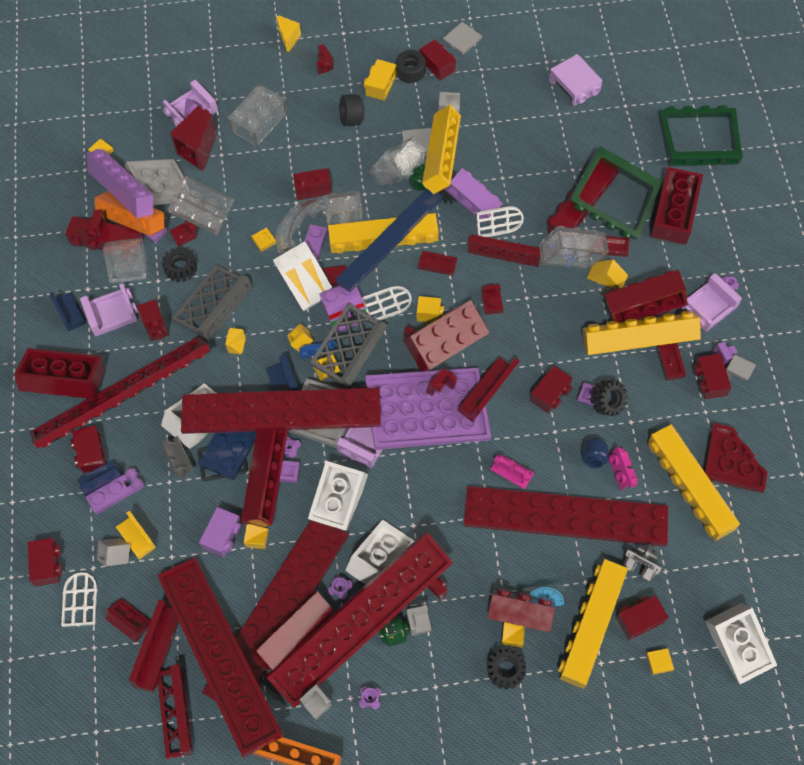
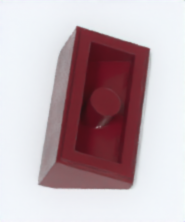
M122 598L107 609L105 616L109 623L134 642H137L142 637L151 622L150 619Z

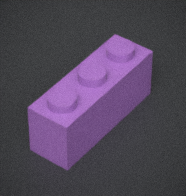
M463 168L451 180L450 186L444 188L474 216H476V212L497 209L503 204L496 195L491 194L482 183L474 179L472 174ZM491 214L479 215V219L489 218Z

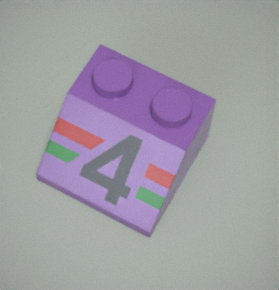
M338 286L319 293L321 306L332 328L348 303L367 314L357 286L351 292ZM348 310L346 313L347 320H357L356 314ZM358 323L350 324L349 328L357 326ZM346 326L337 327V333L346 330Z

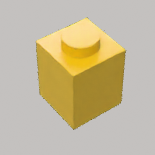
M419 296L417 321L431 323L444 315V306H441V298Z

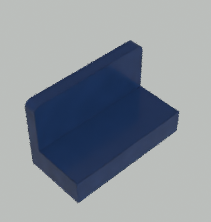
M53 292L49 293L68 332L86 324L70 292L58 298L55 297Z
M286 354L278 356L280 363L266 368L273 391H298Z
M112 460L80 477L77 481L80 484L81 491L87 496L119 478L121 474Z

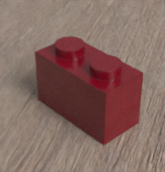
M435 39L419 49V52L425 57L426 67L440 81L456 71V58Z
M328 168L293 174L297 200L332 195Z
M155 299L137 305L143 325L151 341L161 340L169 336Z
M721 353L698 357L695 365H693V371L695 376H698L699 391L703 393L704 399L727 396L732 387Z
M553 366L532 391L530 402L549 414L552 409L556 410L562 401L560 400L562 396H567L573 388L571 386L573 378Z
M93 425L72 431L73 439H70L72 449L76 450L77 456L74 457L76 467L80 468L83 473H88L105 465L103 445L97 427Z
M53 538L28 542L29 581L35 587L60 583V575H62V565L59 563L61 547Z
M656 595L651 598L645 596L637 601V605L633 607L627 605L619 610L620 613L616 619L628 641L664 624L669 617Z

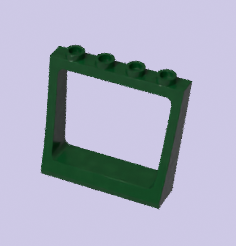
M705 105L700 107V109H693V106L676 109V107L670 106L666 110L659 111L658 116L668 166L738 165L742 160L743 154L736 108L720 105L717 108L711 109L710 106ZM727 117L729 119L732 151L677 152L674 148L667 118Z
M600 146L595 150L568 201L574 204L573 208L577 211L584 212L585 210L590 213L589 217L591 219L604 221L607 228L611 230L618 229L621 231L620 235L624 238L630 239L632 237L637 240L640 238L662 181ZM599 160L648 188V194L634 230L579 198L582 189Z

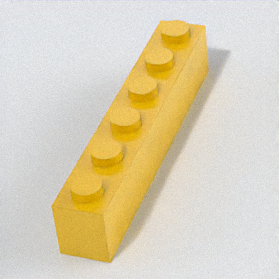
M451 104L436 112L433 118L422 181L424 187L433 194L451 184L461 115Z
M436 213L427 214L397 246L438 241L439 231ZM397 218L328 225L331 253L366 249Z
M684 311L679 315L664 314L663 317L658 318L647 316L643 320L627 319L622 323L611 321L607 322V325L600 326L599 324H590L588 327L582 328L584 350L588 355L701 339L700 317L692 311Z
M672 424L652 434L648 441L652 453H656L662 468L671 475L672 483L679 487L683 499L691 505L695 517L702 521L708 536L717 541L735 531L740 523Z
M604 559L602 565H597L594 576L597 577L595 584H590L587 595H590L588 603L584 601L580 613L583 614L581 622L576 621L573 633L576 634L574 641L569 640L565 651L569 653L566 661L562 659L558 672L562 673L560 680L582 689L586 687L628 568Z

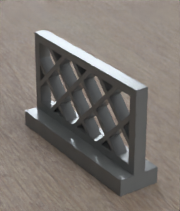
M216 265L171 319L173 322L200 335L206 342H209L253 287L248 277L244 275L240 277ZM218 272L223 274V278L214 280V276ZM236 280L233 286L228 287V281ZM224 283L225 288L215 290V285ZM212 286V291L203 293L205 287ZM226 293L223 299L217 300L216 295ZM213 296V302L204 304V298ZM195 300H201V305L192 307L191 304ZM215 307L211 313H205L206 308ZM202 310V315L193 317L192 312ZM189 313V319H179L183 314ZM203 320L199 328L194 327V322Z
M348 303L309 364L340 383V387L348 389L388 325L383 321L379 323ZM348 310L356 314L357 320H347L346 313ZM362 322H369L374 327L370 331H364ZM358 323L360 332L351 334L349 325ZM346 326L347 335L338 336L337 327ZM361 336L363 344L354 346L352 337ZM349 338L351 347L342 349L339 339ZM336 340L338 349L329 351L327 342ZM352 350L353 360L345 361L343 352ZM339 353L341 362L332 364L330 354ZM326 355L328 365L322 366L316 362L318 356ZM342 365L344 374L342 377H339L334 373L333 367Z

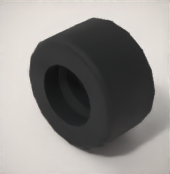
M406 50L397 56L395 62L396 73L401 81L416 83L425 76L426 61L420 52Z
M344 94L340 98L339 115L343 126H359L362 122L363 104L358 94Z

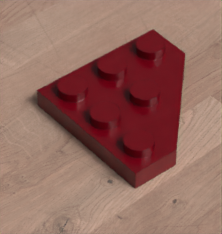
M717 423L713 424L704 471L707 477L713 482L764 493L768 472L763 466H760L747 444L741 441L734 427Z

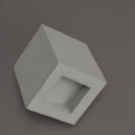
M440 92L439 110L451 104L459 113L460 93Z
M734 355L726 370L729 381L732 375L748 381L756 365Z
M122 538L98 540L97 560L105 566L127 564L129 562L130 544Z
M427 605L406 610L411 636L432 631Z
M317 685L300 698L302 705L315 720L332 706L330 700Z

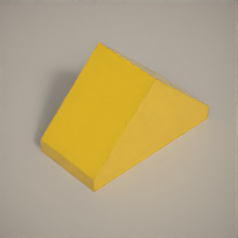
M276 16L278 30L286 51L289 52L301 36L300 23Z
M612 259L594 262L587 279L613 289H621L626 282L628 274Z

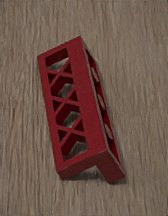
M474 234L469 237L468 253L539 267L543 248Z
M499 357L457 411L473 422L520 361L515 358L511 364H508Z
M158 600L129 677V682L133 688L154 693L179 624L173 609L167 607L163 600Z
M179 664L170 666V670L161 671L157 682L167 760L193 754L183 668ZM171 675L172 686L170 689H167L163 686L162 677ZM170 694L174 696L175 707L172 711L165 705V701ZM173 716L177 718L178 728L175 732L168 729V722ZM175 738H178L180 751L171 753L170 745Z

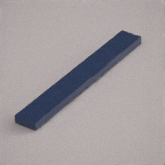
M426 189L336 278V284L351 292L443 199V195L438 192L433 194L429 189Z

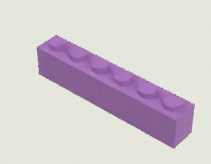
M103 149L87 152L88 172L136 218L153 214V194Z

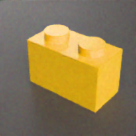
M377 59L375 65L371 66L369 77L364 81L366 96L385 101L397 76L396 64Z

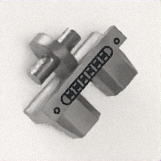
M651 544L648 549L639 546L637 551L644 554L643 557L630 550H627L625 554L627 557L623 567L633 572L638 562L643 564L645 568L640 576L648 581H651L656 573H659L662 569L660 566L647 560L649 557L656 561L658 557L657 554L651 552L654 547Z

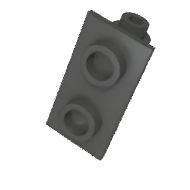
M176 436L171 442L164 440L161 443V449L166 458H171L168 462L173 474L183 480L193 467L178 436Z

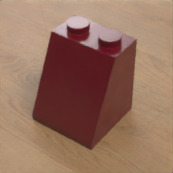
M197 106L170 132L176 154L203 171L217 135L212 114L207 109Z

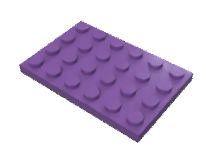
M479 369L447 370L454 373L456 378H458L456 387L452 390L445 385L440 393L437 391L433 396L426 391L429 383L441 370L366 375V388L380 389L381 427H371L374 449L490 441L491 432L486 406L473 422L457 411L480 382Z

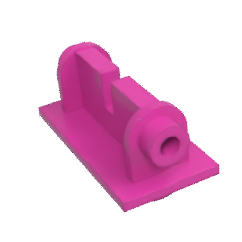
M616 447L608 454V458L620 490L623 491L629 485L631 488L638 485V478L634 469L627 468L632 465L628 452L624 448Z
M502 454L495 457L494 464L490 469L523 489L526 488L534 475V472Z

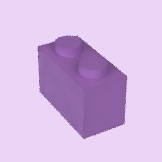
M217 507L199 542L201 548L224 558L226 553H229L233 547L232 541L235 535H238L242 529L240 517Z

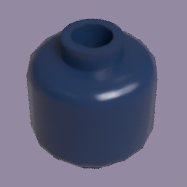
M598 438L586 441L582 447L583 462L591 468H600L608 461V445L606 442Z

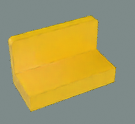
M128 511L126 514L129 518L116 526L125 541L130 544V548L140 560L156 547L132 513Z

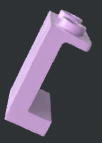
M578 54L551 68L549 81L552 84L558 82L572 97L571 104L573 106L585 102L591 96H596L601 91L603 81Z
M196 80L190 83L192 90L170 104L166 100L162 101L164 106L163 112L168 118L171 117L176 127L185 119V102L187 98L197 103L202 109H207L211 114L218 111L215 99Z
M715 273L709 278L707 284L690 297H687L688 305L681 307L683 312L692 311L699 316L700 328L707 332L739 306L742 297Z
M123 283L119 284L120 290L89 301L87 296L80 298L95 337L138 321L135 315L138 313L136 305L130 302V299L133 297L129 288L125 289Z
M371 427L349 428L345 437L340 438L337 442L338 452L371 469L383 450L374 449Z

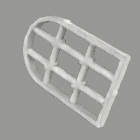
M514 206L476 212L478 235L490 237L514 232L521 227L524 219L523 214L519 208ZM506 210V214L495 217L493 216L494 212ZM508 210H516L518 212L509 214ZM491 214L489 218L479 219V215ZM521 215L520 221L509 222L511 216ZM506 218L505 223L494 225L495 219ZM491 220V225L480 228L479 222ZM514 224H518V225L515 226L514 228L509 229V226L514 225ZM506 226V230L494 232V229L497 227ZM481 230H492V233L480 235Z
M400 286L389 287L362 297L368 316L382 311L383 316L376 318V321L406 311L412 301L409 291ZM398 289L402 290V292L394 294L392 290ZM390 291V296L379 299L378 295ZM407 293L409 299L397 302V296ZM376 297L374 302L365 304L364 300ZM393 298L395 303L383 308L381 303ZM409 302L405 308L400 309L401 304ZM378 303L380 308L369 313L367 307ZM397 307L398 311L386 315L385 311L387 309Z
M76 573L69 577L64 585L62 627L96 625L98 589L95 579L88 573ZM78 576H85V586L83 589H77ZM88 577L94 582V588L88 589ZM74 579L72 590H67L68 584ZM84 592V604L76 607V595ZM89 592H94V604L92 606H87V594ZM66 593H73L71 607H66ZM83 609V623H75V612ZM88 609H93V622H86ZM72 610L71 623L65 624V611Z

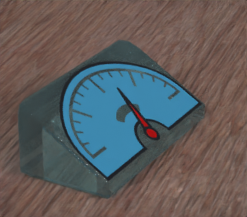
M563 583L527 587L521 590V592L528 593L533 598H550L552 602H555V608L566 607Z

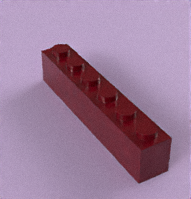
M599 160L582 189L579 198L594 207L620 172ZM572 190L568 194L566 202L559 205L556 215H552L547 222V225H549L547 233L565 242L568 241L588 215V212L585 210L584 212H579L574 209V204L568 201L573 193Z
M288 430L257 431L241 517V522L246 525L272 526Z

